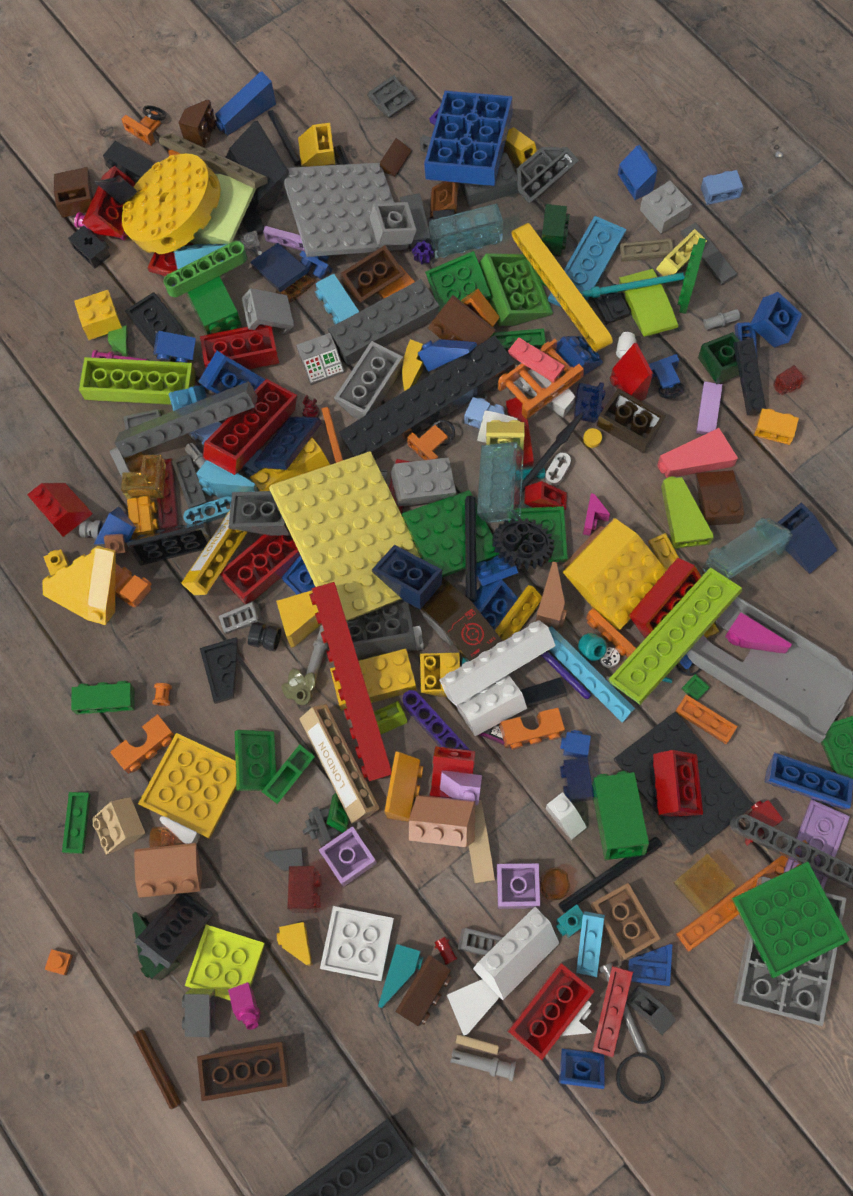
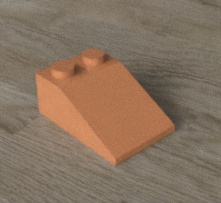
M553 561L537 612L536 622L539 620L548 628L552 626L558 632L559 627L563 628L567 610H564L565 601L557 562Z

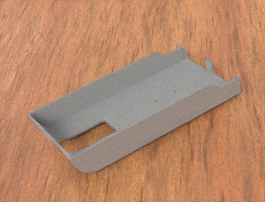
M737 597L715 622L724 630L729 631L739 614L743 613L791 643L792 645L788 651L783 654L751 649L745 660L740 662L713 645L703 635L686 653L688 658L700 669L820 744L853 690V671L843 666L834 655Z

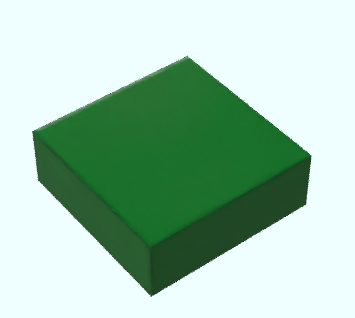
M695 674L681 689L688 696L698 701L710 687Z

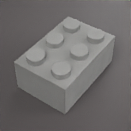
M449 457L397 463L393 465L391 470L397 507L432 503L453 497L456 493Z

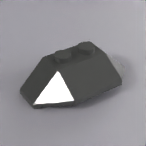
M541 147L517 168L518 192L529 204L559 181L579 160L568 147Z

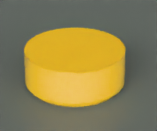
M591 428L584 433L583 442L586 446L595 448L601 444L602 434L599 430Z

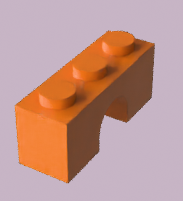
M559 708L539 712L536 716L538 728L534 730L525 728L521 717L501 721L499 727L505 748L511 747V750L523 747L522 744L530 742V745L541 743V739L549 738V740H555L560 738L565 728Z
M158 714L142 726L147 733V740L144 745L133 747L127 740H124L110 752L128 774L137 771L145 760L152 759L160 748L168 746L173 740L174 733Z

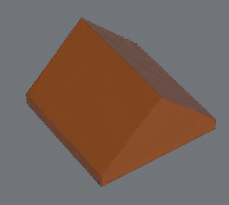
M443 181L432 187L430 218H434L433 211L454 209L455 220H457L458 182Z

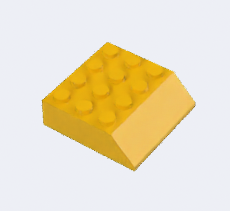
M614 518L563 573L592 608L615 629H621L630 620L629 614L667 570L636 532Z

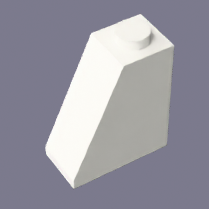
M483 979L447 994L463 1036L467 1035L500 998Z

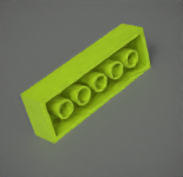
M84 357L79 391L84 400L171 405L169 393L194 387L196 372L192 363Z

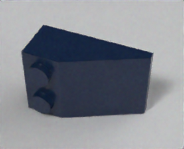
M396 545L372 569V572L399 597L418 609H421L442 585V569Z

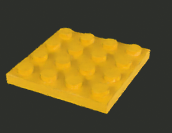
M176 733L138 804L210 839L236 789V761Z

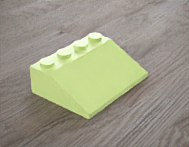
M215 174L219 179L221 189L217 208H213L210 214L212 218L203 230L200 228L194 234L195 238L190 243H231L256 189L229 176Z

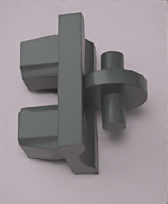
M317 806L308 813L310 819L305 821L307 828L302 830L304 835L310 834L312 840L318 838L320 846L323 847L336 838L339 833L333 827L326 828L324 822L327 821L329 808L319 809Z

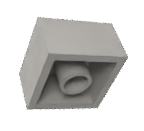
M668 181L642 198L640 211L663 234L689 217L692 204L671 181Z
M408 202L374 203L370 214V221L378 246L412 244L416 227Z

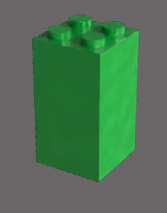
M220 276L186 293L206 335L242 328L238 312Z
M621 771L617 775H597L593 779L591 792L604 861L645 855L649 841L635 773Z

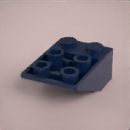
M802 502L778 521L769 533L809 574L837 551L816 516Z

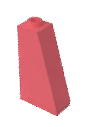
M717 428L660 455L658 468L662 474H665L666 478L671 476L678 477L731 468L735 466L738 457L720 428Z

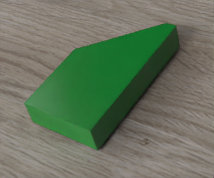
M337 793L332 795L326 824L344 833L347 830L349 817Z

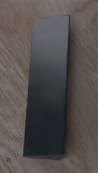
M561 677L520 690L527 708L565 697L568 693Z

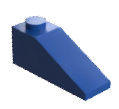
M440 339L432 342L430 340L422 345L423 349L418 352V355L429 372L469 353L477 346V343Z

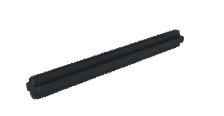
M466 496V597L471 602L477 599L476 498L474 496Z
M654 837L649 841L645 855L622 859L558 904L559 908L563 913H566L576 904L578 905L662 846V842L658 837Z

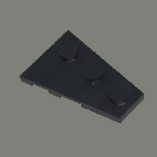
M237 637L200 648L215 704L234 698L238 648Z

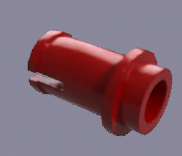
M443 937L434 943L436 945L435 949L439 950L445 965L456 960L457 957L448 943L450 940Z

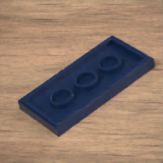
M290 416L255 460V466L257 468L287 470L322 424L320 418Z

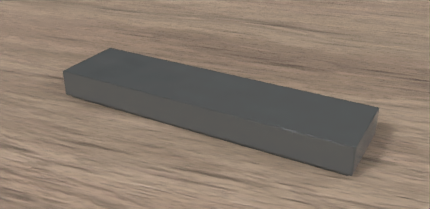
M696 222L681 230V235L684 239L695 229L707 240L701 260L721 285L736 277L737 273Z

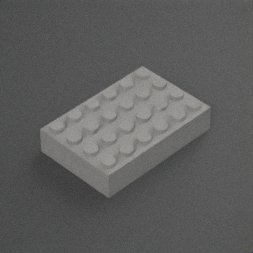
M763 876L759 877L756 886L770 880L771 878ZM825 893L842 924L846 898ZM747 930L733 1003L823 1026L837 947L772 978Z

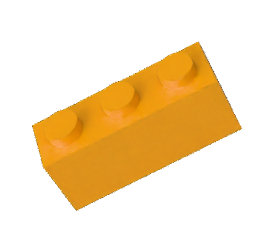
M396 751L385 814L388 819L409 822L414 799L420 792V786L417 785L418 778H422L424 766H420V759Z

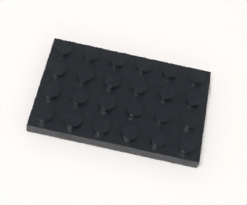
M676 711L613 759L622 771L635 773L640 794L690 855L729 826L734 816L743 815L753 806V803ZM669 750L697 754L703 815L673 817L659 815L653 754Z

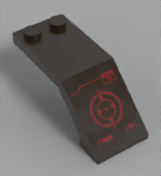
M443 577L442 585L420 609L442 628L467 662L503 641L475 605Z

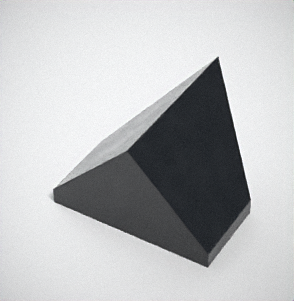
M120 175L94 181L121 205L138 192Z

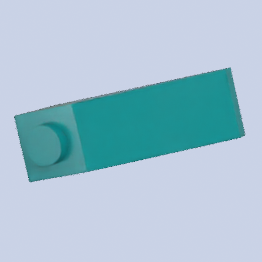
M396 944L378 1004L379 1008H384L411 979L416 969H421L424 958L420 956L421 951Z

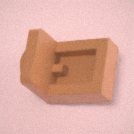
M123 534L104 536L105 548L116 550V554L126 552L128 545L124 542Z

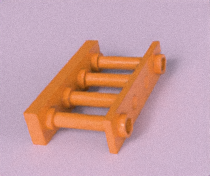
M556 339L546 342L540 349V351L565 366V375L561 378L558 377L554 383L550 381L551 385L546 389L542 388L528 373L531 368L523 363L508 374H503L498 380V390L500 392L508 387L522 402V416L526 420L583 378L584 368L580 364L570 367L556 352ZM522 377L534 389L537 396L533 399H528L513 382Z

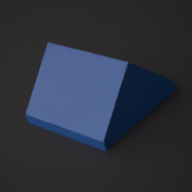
M562 1048L559 1083L604 1089V1054Z

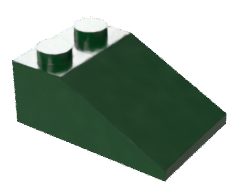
M134 912L132 917L135 937L137 939L150 922L144 915ZM137 945L139 962L143 966L140 969L147 978L150 977L152 980L161 981L180 966L176 959L168 969L161 963L155 968L150 958L144 955L139 956L142 948Z

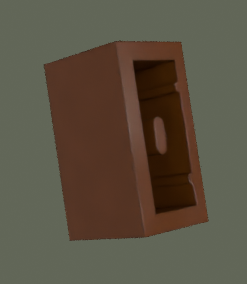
M210 100L202 101L184 109L178 122L183 138L205 148L206 143H209L211 132L216 128L215 122H217Z

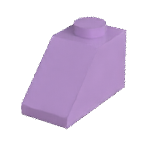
M442 770L440 790L452 799L475 801V805H478L482 775Z

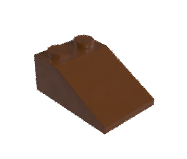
M734 471L696 473L700 511L708 526L741 523L744 517V509Z

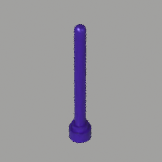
M548 651L540 655L584 699L591 697V694Z

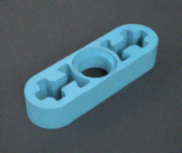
M226 496L186 510L183 515L185 523L190 525L198 520L209 523L226 517L230 509L226 508V503H229L231 508L232 497ZM208 508L215 509V513L212 516L205 514ZM194 514L195 520L191 521L190 515Z

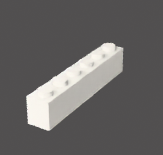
M538 620L522 631L514 633L512 637L505 641L497 643L490 650L482 652L475 659L465 662L455 671L447 673L445 677L440 679L447 698L457 706L556 645L548 626Z

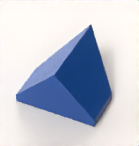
M117 507L109 513L93 545L105 544L104 536L111 534H123L124 542L127 543L136 526L120 507Z

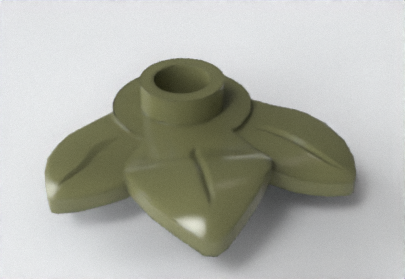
M293 668L289 673L288 683L282 684L284 695L288 699H294L299 705H307L313 698L312 690L316 686L314 673L311 672L304 676L300 670Z

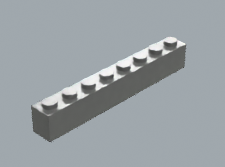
M248 381L119 432L115 445L123 458H126L254 408L258 396Z

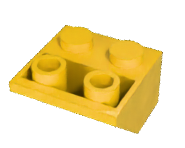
M330 123L312 125L298 137L301 167L335 164Z
M459 653L420 654L421 693L447 697L440 679L445 677L447 673L460 668Z

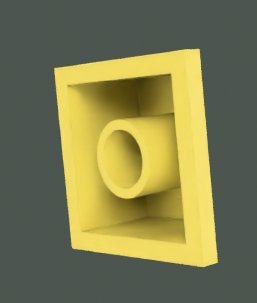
M492 420L487 422L486 450H523L524 422L518 420H511L509 422Z

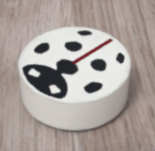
M609 647L604 657L600 659V662L607 668H613L619 663L620 654L616 649Z

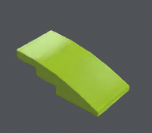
M653 269L619 277V284L655 278L657 275ZM661 284L624 291L625 300L631 308V315L644 337L678 328L673 309Z

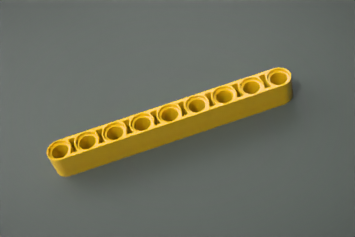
M526 223L512 230L513 240L593 351L598 352L612 344L613 340L609 331L533 227Z

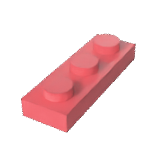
M518 338L508 350V354L553 383L565 367L521 338Z

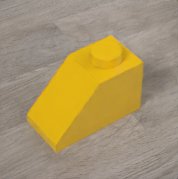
M301 922L279 927L280 932L277 933L278 945H282L283 949L307 966H312L306 924Z

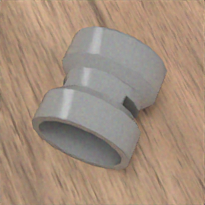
M86 519L79 526L80 537L88 538L92 536L96 539L103 527V522L99 520L91 522L89 519Z

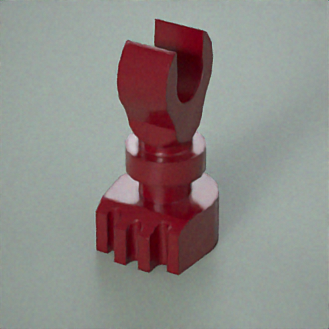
M306 395L302 402L305 405L302 415L304 417L318 418L320 412L316 405L317 400L314 398L312 401Z

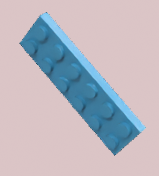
M594 216L564 269L579 291L590 290L591 287L597 286L626 233L625 228ZM550 293L548 302L561 307L553 294Z

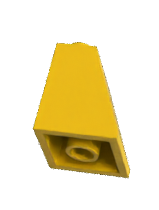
M312 590L276 601L291 648L299 644L321 625L318 624L315 613L318 612L317 606L312 605L309 594L313 593Z

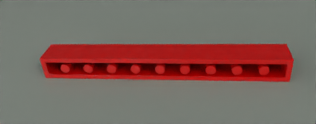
M335 582L311 588L313 593L309 594L312 605H316L318 609L315 616L318 624H322L324 629L321 632L323 642L328 643L330 649L326 651L329 662H334L335 670H332L335 682H340L341 689H338L341 701L345 700L347 708H344L346 719H351L353 727L349 728L352 739H357L358 747H355L358 759L362 758L364 766H361L364 778L368 777L369 781L389 776L392 771Z

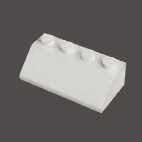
M534 907L473 968L502 1000L559 944L550 921Z

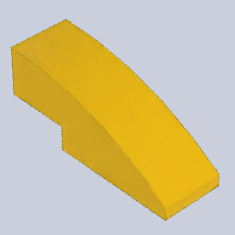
M411 339L403 359L402 376L404 391L417 384L423 372V362L420 361L421 358L418 355V352L423 349V344Z

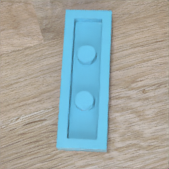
M584 911L576 973L597 977L605 915Z

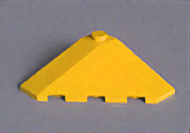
M96 546L91 550L92 553L87 556L83 554L73 561L74 564L69 567L66 564L58 569L54 576L50 577L48 575L43 579V595L88 621L106 625L115 613L116 550Z

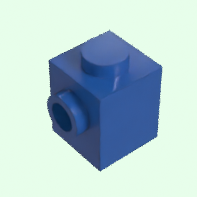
M577 730L567 732L566 738L562 737L560 749H564L563 755L587 759L591 736L583 735V732Z

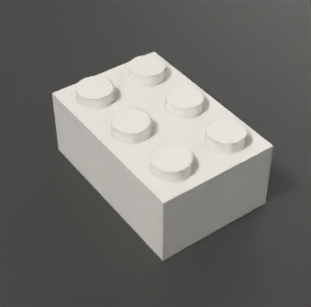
M509 674L456 706L474 736L527 709L522 692Z

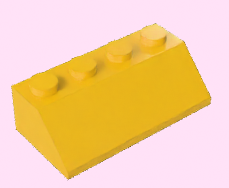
M311 437L287 470L263 468L250 476V479L256 484L258 491H270L269 487L272 484L326 467L330 463L322 449Z

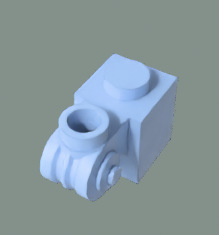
M473 397L464 415V423L480 429L485 410L504 414L505 408L498 404L492 406L483 398Z

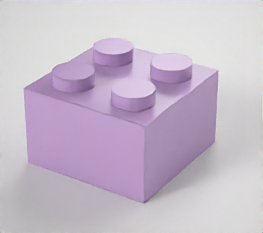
M353 826L319 849L343 887L377 864Z
M539 863L497 864L498 909L540 907Z

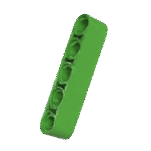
M240 241L231 242L168 274L163 281L167 293L171 297L181 296L242 265L247 260L244 245Z

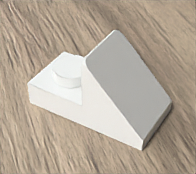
M589 1001L585 1003L561 1036L592 1033L579 1022L580 1019L585 1020L592 1011L589 1009L591 1005Z

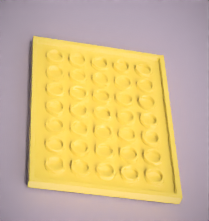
M371 451L270 485L271 494L315 587L335 582L346 621L402 600L401 597L372 572V569L394 545L419 558L420 555Z

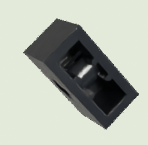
M82 226L68 238L72 248L94 269L110 257L107 243L104 240L100 241L97 234L92 230H88L85 226Z

